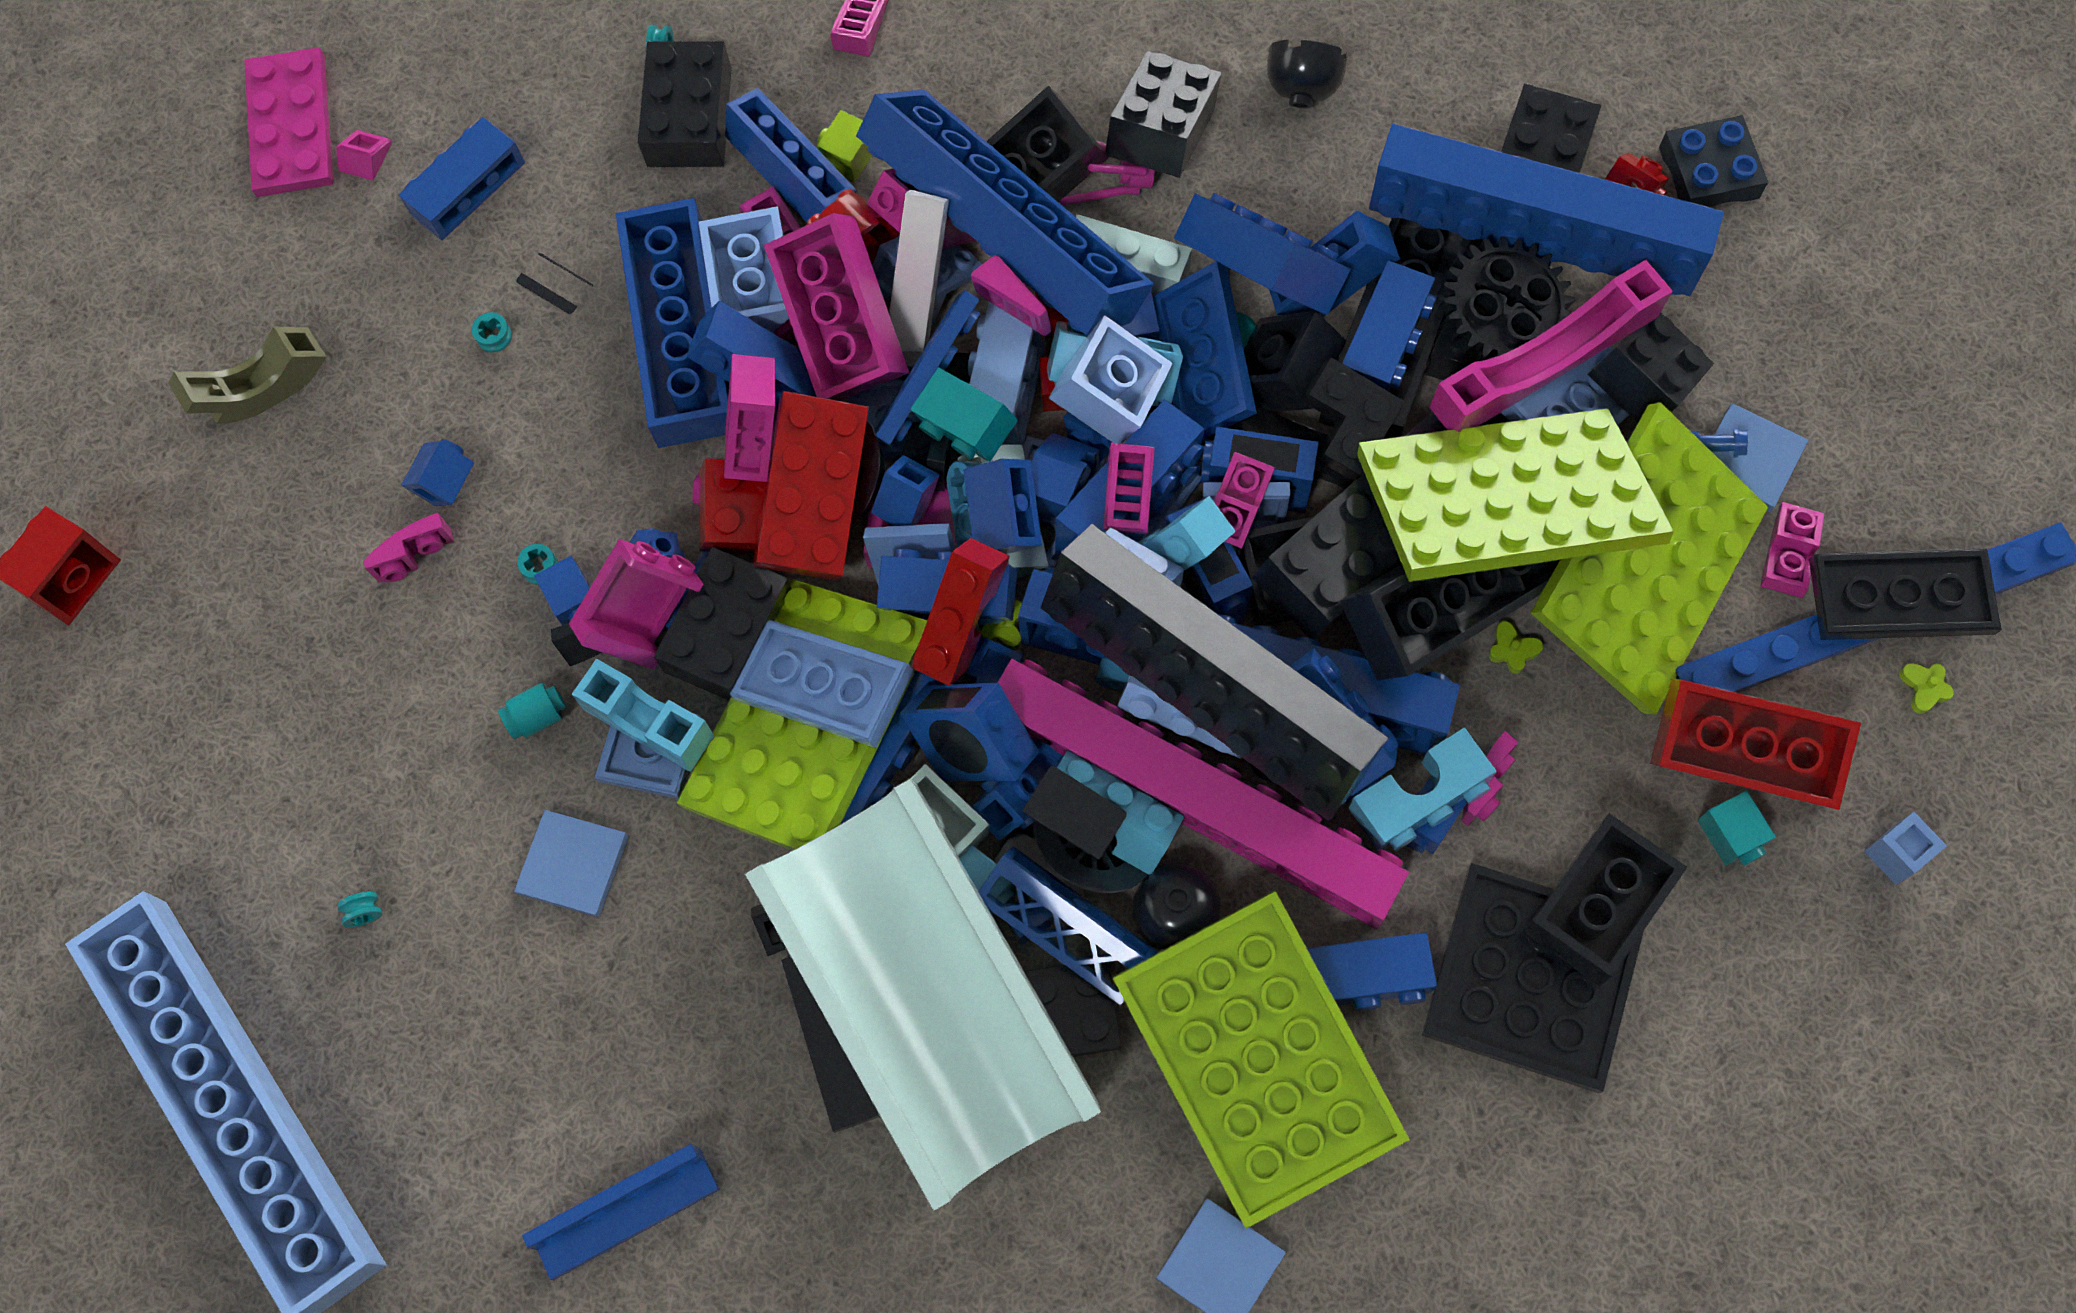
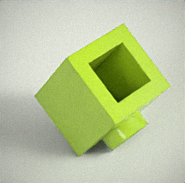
M840 110L830 127L824 128L817 139L816 148L845 178L855 182L872 157V154L868 151V146L856 137L863 120Z

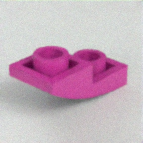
M1237 452L1233 454L1214 503L1235 530L1224 542L1242 548L1275 467Z
M1785 502L1781 503L1773 527L1760 587L1800 598L1804 597L1809 589L1811 576L1809 558L1815 554L1820 546L1824 513Z
M439 513L422 518L396 532L374 549L363 561L365 569L378 583L382 581H400L407 576V573L418 570L415 559L416 554H433L440 551L443 545L454 542L451 529Z
M1506 731L1503 732L1486 755L1496 769L1495 775L1488 783L1491 790L1473 803L1468 804L1467 802L1463 808L1461 821L1467 826L1476 817L1484 822L1501 803L1496 796L1503 787V784L1497 779H1500L1516 761L1510 754L1518 744V741Z

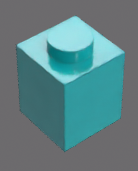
M1748 791L1709 809L1697 820L1725 867L1738 860L1744 867L1767 854L1764 847L1776 838Z

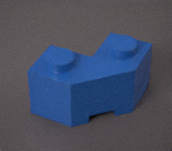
M1053 432L1035 451L1031 460L1038 512L1056 518L1096 475L1099 468V449Z

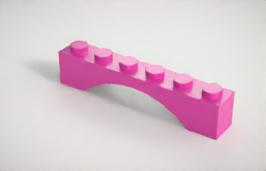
M1644 260L1612 279L1577 310L1536 338L1503 355L1485 361L1474 362L1440 382L1430 409L1447 430H1456L1459 433L1465 428L1479 426L1658 318L1673 291L1649 262Z

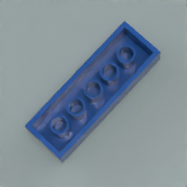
M695 198L615 213L648 429L658 448L724 436L730 382L713 372L707 371L701 365L686 357L699 321L712 308L699 229V221L703 220Z

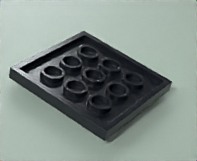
M1471 863L1467 870L1436 981L1437 987L1433 992L1421 1036L1598 1094L1604 1092L1643 933L1614 975L1599 987L1523 932L1553 888Z

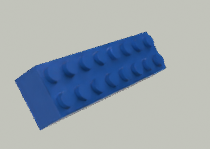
M926 90L874 95L856 137L868 146V151L873 156L884 160L896 170L895 174L899 179L912 184L922 193L949 199L947 215L952 219V224L978 241L981 249L986 254L992 257L994 255L999 256L1021 282L1026 283L1037 292L1039 299L1045 305L1055 308L1066 317L1068 324L1077 332L1089 335L1104 315L1119 326L1130 324L1154 285L1150 279Z
M1393 123L1378 165L1369 210L1376 211L1382 216L1410 220L1428 229L1439 228L1454 232L1469 240H1484L1488 238L1491 243L1495 244L1501 236H1504L1508 247H1511L1519 238L1522 240V249L1524 251H1528L1536 244V255H1539L1540 258L1551 254V262L1561 261L1572 264L1591 273L1601 272L1617 277L1647 260L1672 289V295L1682 294L1686 296H1691L1713 256L1724 211Z

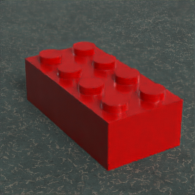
M783 391L779 399L768 479L765 487L754 556V567L831 580H838L843 576L868 406Z
M1671 679L1650 764L1840 810L1861 722L1690 681Z

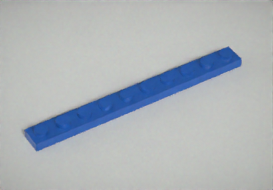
M2062 522L1988 549L1995 595L2076 564V546ZM1816 614L1678 666L1676 668V679L1738 693L1881 638L1820 640Z

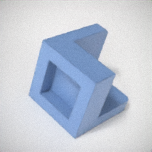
M1913 812L1895 824L1864 852L1897 885L1915 874L1947 845Z

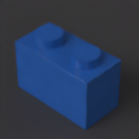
M1002 458L963 469L972 539L1004 554L1042 546L1031 460Z

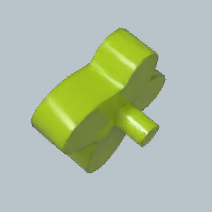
M1015 600L1013 621L1004 620L998 624L984 625L981 633L983 640L986 637L992 641L997 640L1003 646L1012 650L1018 649L1022 642L1021 635L1015 624L1019 621L1018 614L1022 603Z
M1504 621L1499 623L1495 630L1496 645L1490 649L1489 659L1495 663L1506 662L1509 671L1513 674H1518L1524 669L1526 661L1539 656L1543 650V644L1537 638L1521 639L1518 637L1513 625Z
M1910 663L1900 670L1899 677L1906 685L1914 688L1915 693L1912 697L1911 708L1915 713L1924 714L1937 702H1947L1953 697V688L1944 682L1946 670L1941 664H1933L1931 667L1926 668Z

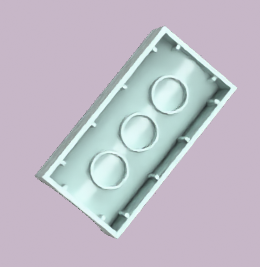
M909 779L898 785L884 798L831 831L780 858L761 864L745 874L933 1210L950 1202L970 1182L1021 1149L1065 1126L1079 1121L1085 1122L1101 1112L1097 1098L919 787L913 780Z

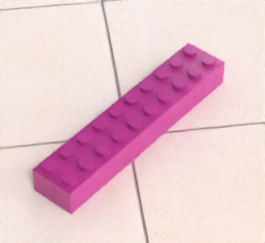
M1011 658L998 683L1032 739L1041 743H1047L1063 756L1067 750L1180 813L1184 816L1181 824L1378 930L1409 874V871L1401 868L1404 862L1400 858L1379 849L1377 854L1360 846L1363 840L1354 833L1340 827L1336 832L1320 824L1322 818L1313 811L1302 806H1298L1296 811L1280 803L1282 796L1272 789L1260 784L1256 789L1240 781L1242 775L1231 767L1219 763L1217 768L1202 761L1203 754L1190 745L1179 742L1176 747L1163 740L1164 733L1156 727L1143 721L1137 726L1124 719L1125 712L1117 706L1104 700L1098 705L1086 699V691L1076 684L1063 680L1060 685L1047 678L1048 671L1037 663L1026 659L1021 664Z

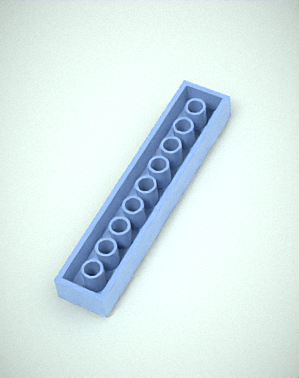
M142 891L65 944L281 1313H322L386 1267L387 1264L168 904Z

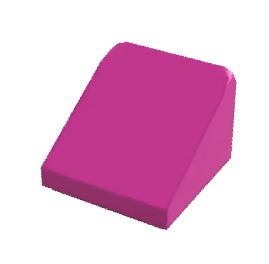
M356 130L336 146L339 171L373 180L392 144L391 140Z

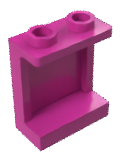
M618 539L569 625L582 646L654 670L658 664L654 658L658 650L654 642L686 589L689 588L699 592L704 584L694 572V564L684 557L673 555L669 558L661 555L657 549L645 542L637 541L636 544H632Z

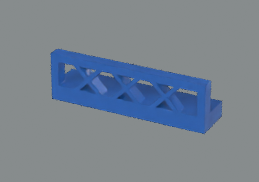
M1014 846L1002 856L978 891L989 910L1119 1005L1122 1004L1124 999L1118 987L1104 977L1102 962L1118 960L1127 968H1131L1158 952ZM1000 876H1003L1016 886L1019 902L1003 904L989 894ZM1026 894H1028L1034 900L1027 901ZM1044 906L1051 911L1054 916L1056 929L1040 931L1031 924L1029 908ZM1014 910H1021L1022 917L1015 913ZM1062 920L1069 924L1071 927L1064 928ZM1079 933L1090 940L1093 956L1077 958L1071 954L1067 948L1065 935ZM1050 937H1057L1058 943H1056ZM1099 947L1108 954H1100ZM1093 963H1094V965H1095V970H1093V969H1092L1091 967H1089L1087 964H1093Z
M689 1144L524 1233L522 1237L527 1248L538 1251L550 1280H556L718 1192L720 1188L701 1148Z

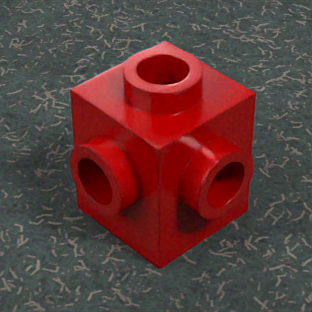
M1628 152L1619 156L1604 180L1636 188V184L1638 189L1666 196L1667 191L1663 187L1669 178L1661 173L1663 167L1653 159L1642 156L1639 159Z

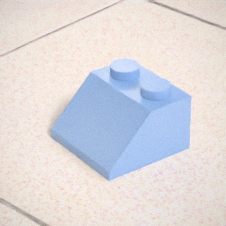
M1104 315L1064 368L1049 399L1111 442L1120 444L1141 428L1173 363Z

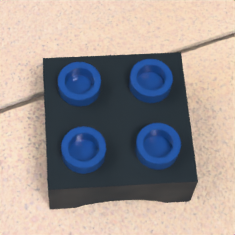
M1743 115L1666 131L1660 143L1659 150L1663 161L1672 175L1679 200L1706 207L1728 202H1746L1760 199L1769 183Z

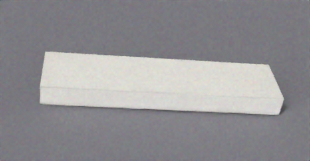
M909 190L905 193L889 315L901 350L923 352L930 337L949 199L914 190Z

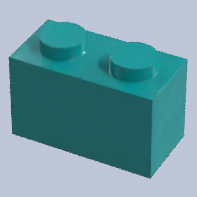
M939 367L910 409L922 421L919 428L924 433L937 441H940L945 436L953 441L951 447L963 456L972 460L975 455H978L988 462H991L1018 421L1002 402Z

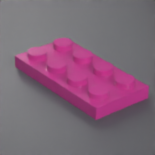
M320 47L245 59L251 190L256 197L333 185L325 55Z

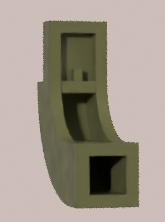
M273 327L261 348L243 363L221 371L174 372L168 384L186 414L210 413L216 424L236 422L257 416L300 391L315 376L327 356L308 327Z

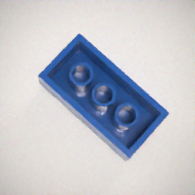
M1196 193L1194 194L1174 239L1278 294L1323 314H1329L1351 270L1336 262L1339 253L1316 243L1312 250L1310 249L1312 240L1243 206L1237 205L1235 211H1232L1236 203L1216 193H1213L1210 200Z
M1165 399L1143 422L1141 428L1135 431L1124 443L1154 447L1148 522L1156 513L1161 516L1169 509L1175 499L1174 493L1182 484L1187 487L1194 481L1201 470V466L1198 464L1199 458L1204 451L1202 446L1204 428ZM1108 461L1056 517V555L1060 556V553L1091 524L1104 533L1107 532L1103 530ZM1118 462V469L1142 471V464ZM1117 478L1116 485L1141 487V480ZM1115 494V502L1140 504V496ZM1114 510L1113 519L1139 521V513ZM1120 532L1136 542L1140 541L1145 535Z

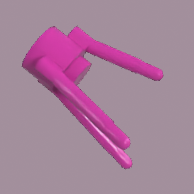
M1097 141L1098 144L1105 151L1106 143ZM1120 160L1119 165L1091 163L1088 165L1089 171L1118 174L1119 183L1126 184L1124 186L1064 197L1059 203L1061 205H1069L1125 194L1139 195L1140 188H1152L1155 170Z

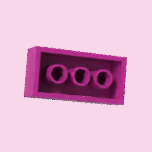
M833 213L764 244L817 397L843 401L910 373L855 217Z

